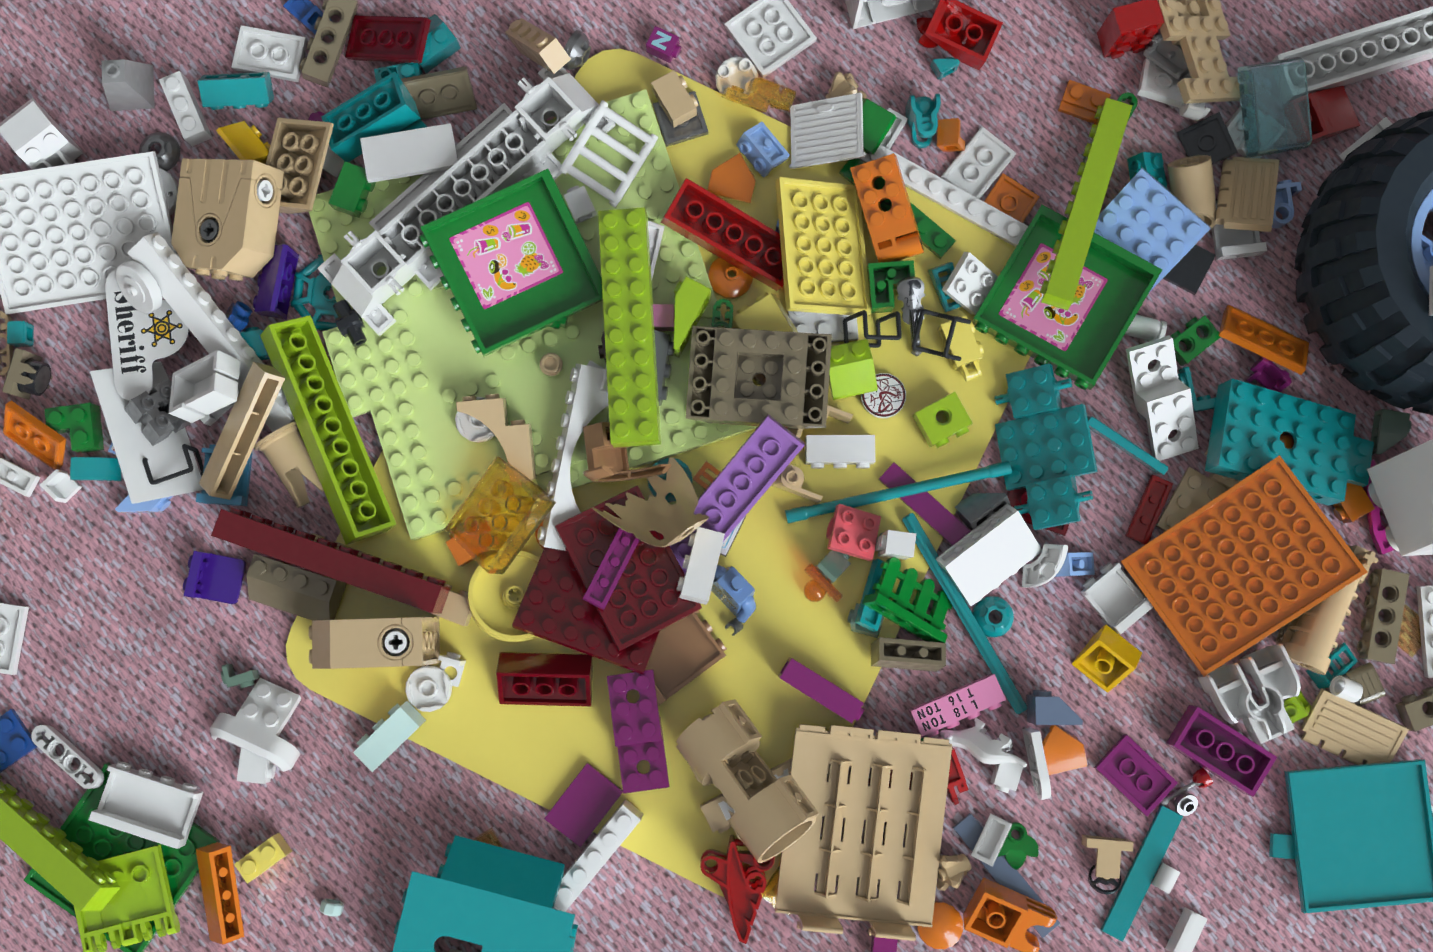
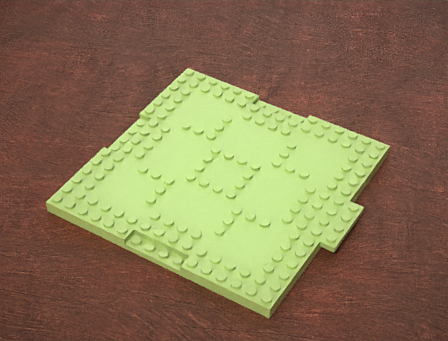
M646 89L607 101V104H609L608 108L649 135L654 134L658 136L654 147L616 208L611 206L610 200L568 173L566 175L561 174L554 180L571 216L572 213L564 198V194L571 187L585 186L597 216L576 224L600 275L601 256L598 211L645 207L649 221L665 226L660 222L679 190V185ZM557 118L546 121V123L552 124L557 120ZM615 123L616 126L607 134L639 154L645 142ZM585 125L576 131L578 135L574 140L570 141L568 138L552 152V155L561 164L566 159ZM593 135L589 137L584 145L625 173L628 172L633 164L631 160ZM580 154L572 165L614 193L622 182ZM423 174L376 182L373 191L369 192L366 199L368 200L367 208L364 213L361 212L359 218L334 210L329 205L334 189L317 194L313 209L309 211V215L324 262L334 253L340 260L350 253L353 246L344 238L347 234L353 240L348 234L349 231H352L359 240L365 239L372 234L375 229L369 222ZM665 226L652 277L653 304H674L675 310V287L679 281L683 282L687 276L711 289V300L697 326L711 327L713 306L717 299L715 298L698 244ZM385 266L380 267L377 270V275L385 274L387 268ZM416 274L402 286L404 288L403 292L398 290L401 293L397 296L394 293L382 304L396 322L381 336L363 318L365 327L362 328V331L367 341L359 346L354 347L349 337L345 338L338 327L322 332L337 381L352 417L368 412L372 414L411 540L424 538L480 518L482 519L549 497L547 495V485L553 478L554 472H551L553 459L557 458L556 441L558 436L562 434L561 417L567 410L568 404H565L567 391L571 390V370L573 367L575 368L576 363L587 365L590 360L604 369L606 367L604 358L600 359L598 345H602L601 337L604 331L603 301L569 316L566 328L554 329L548 326L483 357L481 352L476 353L471 343L474 340L471 331L466 332L462 325L461 319H464L461 310L456 311L450 300L454 297L451 290H445L442 282L430 290ZM332 285L336 301L345 300ZM722 314L720 316V320L715 319V322H724ZM660 331L669 334L672 339L671 342H674V331ZM692 335L679 358L675 356V353L673 356L669 355L668 364H671L670 378L665 380L668 394L667 399L662 400V406H659L661 444L628 447L629 470L751 431L758 427L716 424L686 419ZM555 353L561 358L563 367L559 374L548 376L541 371L540 360L545 354ZM499 394L500 398H506L508 426L514 420H525V424H531L536 479L510 482L508 461L503 447L496 436L489 441L481 443L472 442L463 437L456 428V402H462V397L466 396L485 398V395ZM609 406L600 411L587 426L600 422H609ZM584 432L579 436L571 458L570 482L572 489L593 482L583 475V472L588 470Z

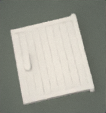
M862 93L790 105V169L866 156L863 150Z

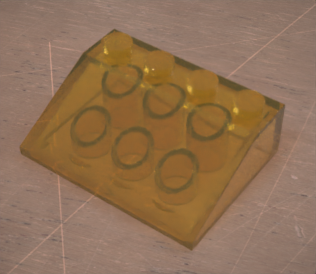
M497 456L444 529L487 573L504 574L556 502L540 486Z

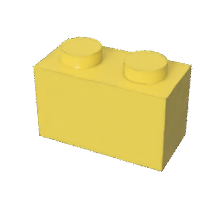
M277 833L234 865L246 883H249L290 854L292 850L282 835Z

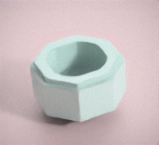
M324 899L321 901L319 911L324 915L337 917L342 914L344 904L341 901Z

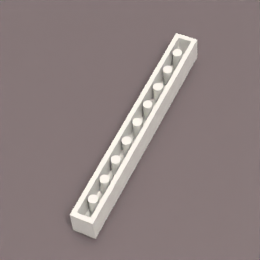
M158 232L144 236L127 253L134 261L143 265L152 274L163 298L209 354L219 350L240 360V376L236 381L240 391L253 361L261 364L263 362L242 338L240 332L226 318L224 312L214 303L211 296L197 282L195 276L189 272L181 259L168 246L166 240ZM282 388L265 422L272 432L295 421Z

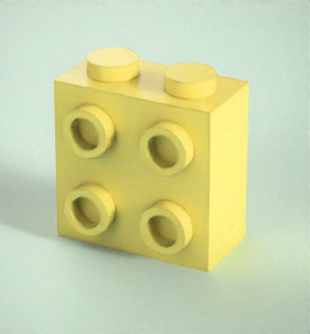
M766 292L755 299L757 301L750 307L749 305L741 307L737 310L738 315L733 317L739 329L798 332L776 294L770 293L768 295Z

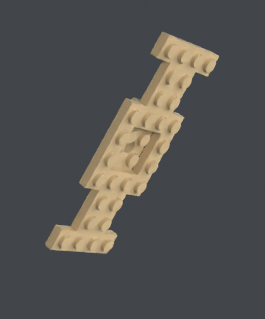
M1158 0L1164 23L1160 27L1163 40L1171 41L1172 45H1181L1191 78H1184L1177 82L1184 104L1244 101L1250 98L1248 84L1244 76L1229 77L1227 65L1220 50L1218 40H1224L1231 36L1220 0Z

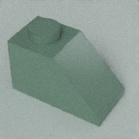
M1388 409L1375 411L1371 441L1374 442L1372 456L1384 453L1407 436L1411 429L1410 413Z
M831 550L814 568L831 584L851 564L848 561L850 557L849 555Z

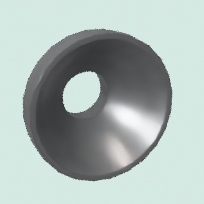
M577 29L565 45L564 50L571 60L563 68L572 70L579 66L582 67L589 58L591 46H589L586 34L581 30Z
M155 132L148 135L140 144L139 153L150 152V147L153 144L160 143L162 147L161 152L156 154L159 168L165 171L172 169L180 158V146L177 140L163 132Z

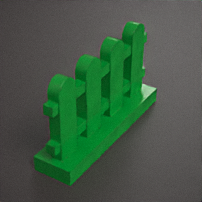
M896 557L888 558L886 562H882L880 568L883 571L879 582L874 583L872 587L875 593L865 595L862 604L924 641L945 643L948 635L942 632L946 627L943 622L947 610H951L953 606L944 591L939 590L937 594L934 593L935 584L932 579H924L918 583V573L914 568L905 569L903 573L899 571L901 563ZM897 578L900 580L895 594L892 592V589ZM913 589L917 590V593L913 604L909 603ZM930 600H933L934 604L929 615L926 612Z

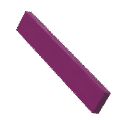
M895 462L878 479L887 488L916 482ZM928 492L899 498L952 546L971 532Z

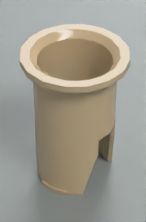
M295 421L277 429L255 444L254 450L264 453L294 500L297 508L310 502L303 475L321 492L324 491Z

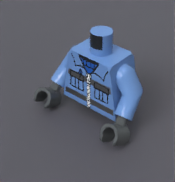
M717 565L711 591L736 616L725 626V629H728L730 626L734 628V633L732 634L734 636L743 629V623L748 620L756 609L753 597L755 589L734 567L725 568Z

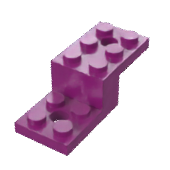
M646 670L644 675L632 672L607 676L615 746L618 747L623 794L670 787L654 670ZM630 690H637L640 694V698L636 703H630L626 698ZM641 760H646L650 764V770L646 774H641L637 769V765Z

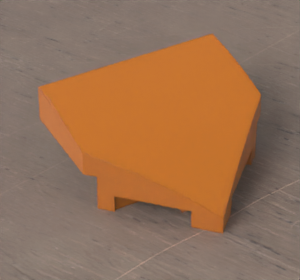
M738 153L712 170L707 191L715 195L751 203L756 180L741 153Z
M1051 725L1049 728L1050 732L1042 741L1048 774L1052 775L1088 766L1083 743L1076 736L1064 731L1058 725Z

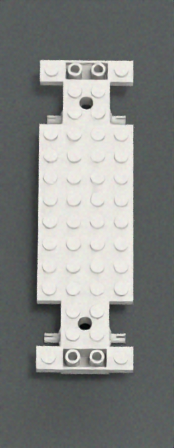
M563 67L555 74L545 68L540 70L538 75L543 82L534 87L525 77L518 82V86L526 94L523 100L515 106L516 110L514 112L503 103L456 145L458 161L450 169L423 174L369 222L375 229L372 234L365 239L359 240L352 231H349L348 234L353 240L347 234L344 238L353 246L350 253L342 260L334 253L317 268L379 336L396 322L382 304L394 293L397 296L401 293L398 290L403 292L404 288L402 286L415 274L430 290L441 282L440 277L443 274L440 268H434L429 257L433 253L429 246L424 247L419 237L422 234L421 226L543 170L549 169L554 180L562 174L559 172L562 164L552 155V152L568 138L570 141L574 140L578 135L576 131L581 126H586L599 105ZM603 115L596 127L608 133L616 125ZM549 117L557 118V120L552 124L546 123V120ZM385 266L387 268L385 274L378 276L377 270Z

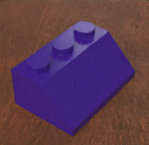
M275 245L274 257L263 267L262 274L258 276L257 285L259 290L258 295L254 297L253 308L255 309L254 312L261 316L287 320L295 279L294 274L296 273L299 254L288 245Z

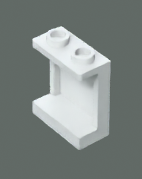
M1218 224L1211 229L1216 261L1259 256L1267 251L1266 242H1260L1259 231L1226 229L1224 225Z
M1108 563L1100 569L1102 573L1096 579L1091 577L1082 585L1084 589L1080 593L1110 628L1118 634H1122L1152 609L1153 606L1121 570L1122 566L1120 563H1114L1113 565Z

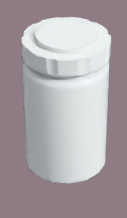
M1136 314L1124 335L1153 341L1165 337L1167 322Z

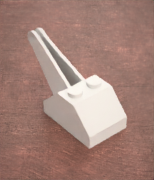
M33 98L0 122L1 135L32 170L74 164V160L83 154L81 148Z

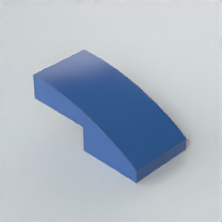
M288 0L283 7L315 35L317 32L314 29L318 17L322 18L323 12L309 0Z

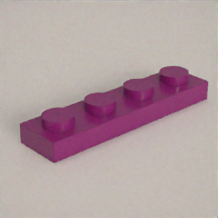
M621 528L618 529L583 600L602 610L605 609L639 542V539L633 533H628Z

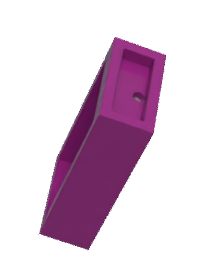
M789 657L778 675L780 679L850 723L854 719L858 721L865 710L862 708L864 704L862 701Z

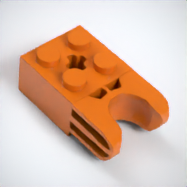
M983 877L963 913L965 930L1006 948L1010 946L1021 952H1038L1040 949L1039 941L1027 929L1035 925L1050 928L1055 924L1057 915L1048 905Z

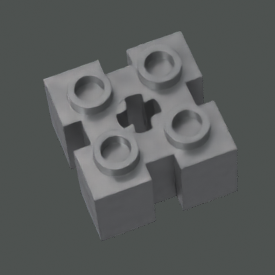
M170 379L154 386L149 394L145 391L131 399L124 409L135 424L139 422L143 424L144 429L142 433L152 446L168 438L172 431L176 433L191 424L169 414L172 385Z

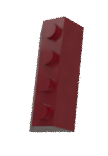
M500 652L496 671L499 704L591 707L592 656L583 654Z

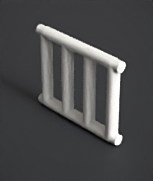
M602 100L562 163L559 172L565 175L567 173L610 200L611 206L616 208L654 147L658 136L654 134L649 135L608 108L609 104ZM603 115L645 142L639 154L596 127ZM593 135L631 160L633 164L628 172H623L585 147L584 145L589 137ZM579 154L622 181L615 193L572 166Z

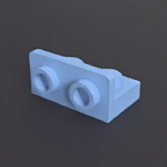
M763 122L745 131L736 144L741 153L746 156L762 177H766L773 168L786 161L790 156Z

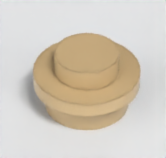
M548 353L541 358L540 369L545 375L555 376L562 370L563 362L557 354Z

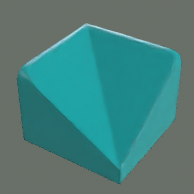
M953 57L933 59L930 67L937 79L940 80L955 72L960 61Z
M9 321L7 323V344L15 347L34 346V326L25 321Z

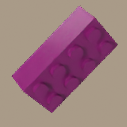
M1193 705L1187 707L1165 743L1243 794L1252 797L1256 794L1277 759L1272 753L1203 709Z

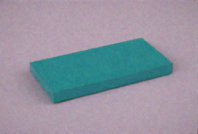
M1087 416L1090 430L1153 472L1165 475L1168 471V466L1093 416Z

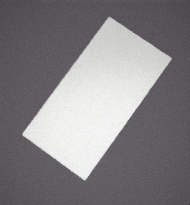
M161 361L153 362L154 387L169 378ZM113 368L90 371L131 503L135 504L204 490L199 484L201 475L194 453L190 450L188 452L193 464L192 472L155 485L149 483L142 462L143 458H148V465L153 480L189 468L182 449L183 444L191 446L186 429L183 428L176 433L172 431L168 438L152 446L142 433L144 429L141 422L135 424L124 410L130 401L122 398L117 393L114 384Z

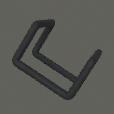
M922 309L917 322L912 349L961 361V357L948 354L956 322L971 324V320ZM924 314L952 320L944 352L916 346Z
M865 310L843 319L844 344L849 343L847 322L862 315L864 337L877 340V343H869L870 348H879L881 340H900L902 337L901 317L898 311L876 320V335H868V320ZM896 317L897 336L881 335L880 323Z
M183 444L182 449L189 468L153 480L148 465V458H143L142 462L149 483L155 485L192 472L193 464L188 450L195 452L202 477L204 466L199 450L190 445Z

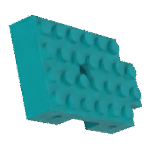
M1230 379L1218 385L1205 471L1242 481L1280 455L1312 499L1317 503L1330 506L1345 501L1347 482L1362 487L1368 485L1369 473L1367 469L1371 467L1374 442L1353 436L1356 414L1236 379ZM1283 432L1290 433L1294 438V445L1291 449L1285 448V444L1280 440V435Z

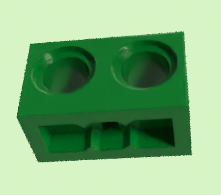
M1205 315L1199 319L1195 316L1185 324L1187 329L1181 333L1177 330L1170 336L1173 338L1176 361L1181 367L1188 364L1221 338L1219 331ZM1197 328L1202 329L1204 332L1203 338L1197 335ZM1179 341L1186 344V351H1182L1179 348Z

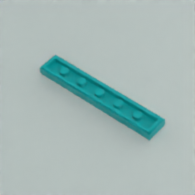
M1160 805L1100 929L1101 931L1122 942L1124 941L1183 818L1182 815Z

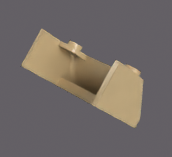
M827 405V417L830 416L849 424L853 414ZM787 428L800 439L803 429ZM791 464L784 469L771 485L816 503H820L823 497L801 488L804 482V474L800 468Z

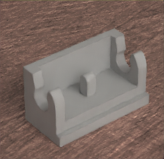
M1162 34L1155 36L1152 39L1154 44L1148 47L1143 55L1177 80L1189 74L1181 45H1172L1171 41H1164Z

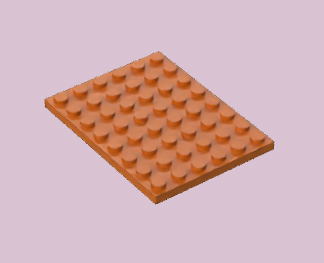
M1280 455L1121 561L1203 677L1368 573Z

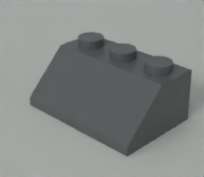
M654 330L659 406H662V400H666L668 394L665 380L670 378L671 364H668L669 355L673 356L674 342H671L672 339L669 334Z

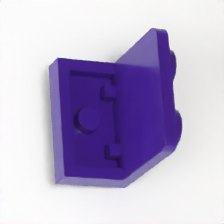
M194 551L188 560V568L190 569L188 577L183 582V596L236 604L240 595L246 562L242 559Z

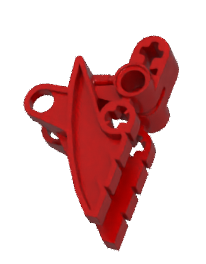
M730 835L727 853L714 849L706 850L701 856L700 868L705 876L719 884L729 906L737 937L740 942L747 944L751 926H753L762 900V893L764 894L767 882L764 871L769 870L773 866L775 857L758 863L750 851L738 850L737 846L746 845L740 839H735L734 835ZM709 859L715 860L717 864L713 867H709L705 864V862ZM742 862L749 864L750 866L747 867L746 870H744ZM756 876L761 877L759 879H756L755 882L751 881V879H754Z

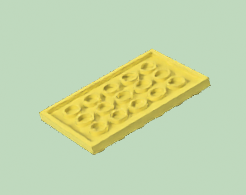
M785 177L776 179L786 311L853 315L865 310L867 316L870 315L871 303L862 209L856 186Z

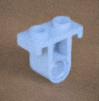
M1283 180L1278 182L1272 228H1281L1293 219L1294 206L1292 196L1302 191L1301 181ZM1276 211L1282 214V219L1276 216Z

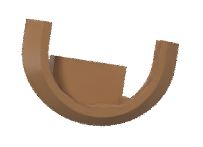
M600 422L583 427L588 470L584 471L583 475L593 482H617L665 474L671 467V464H660L629 470L628 447L614 448L612 446L609 422Z

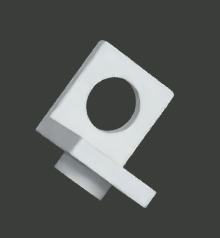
M447 652L446 655H439L438 660L442 661L440 668L445 670L448 666L454 667L457 670V676L451 680L452 686L459 687L466 660L460 659L461 655Z

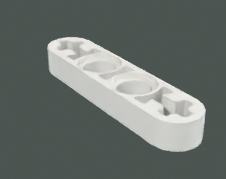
M39 725L33 729L31 734L33 743L80 786L85 789H96L102 785L104 781L102 770L54 727ZM41 731H46L45 736L49 740L42 739ZM59 743L64 746V752L61 756H58L55 752L56 746ZM77 757L80 760V766L77 770H73L71 762ZM87 774H94L92 777L94 782H89L91 778Z

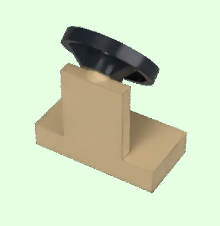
M1082 835V845L1088 848H1097L1096 864L1091 867L1088 873V881L1095 891L1109 895L1119 889L1122 881L1120 875L1121 851L1133 852L1134 842L1124 838ZM1095 869V876L1098 878L1093 881L1091 873ZM1096 884H1112L1116 888L1113 890H1103L1097 887Z

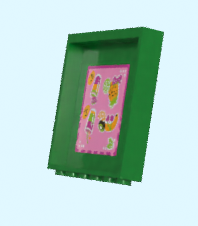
M549 169L543 170L420 227L422 234L419 237L424 247L429 246L433 255L429 256L435 269L440 268L443 274L440 280L445 290H451L454 297L450 300L456 311L461 310L464 319H461L462 325L466 332L471 331L474 337L471 343L476 353L481 352L483 357L603 301L602 277Z
M1041 205L972 322L977 331L995 336L994 339L1003 345H1011L1014 347V351L1022 356L1029 355L1040 366L1052 364L1056 375L1064 379L1066 377L1071 378V380L1075 381L1074 384L1083 390L1087 388L1091 390L1158 279L1162 269L1094 233L1076 293L1068 311L1041 303L1043 294L1040 293L1043 281H1048L1050 274L1046 273L1050 260L1055 259L1056 254L1052 253L1056 240L1060 241L1062 234L1058 233L1062 221L1067 220L1065 216Z

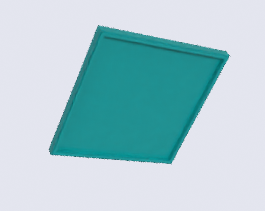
M1425 759L1284 771L1302 913L1433 902V816Z

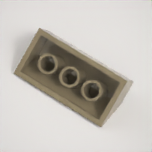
M258 554L253 555L246 575L249 600L312 621L335 619L347 583Z

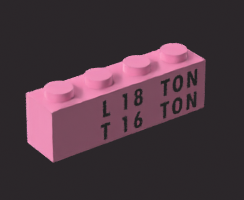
M989 674L908 711L918 734H921V737H933L939 734L938 730L943 727H947V729L954 728L960 724L959 720L966 717L968 720L980 716V711L988 708L991 711L1001 707V702L1005 701L1006 698L995 674Z

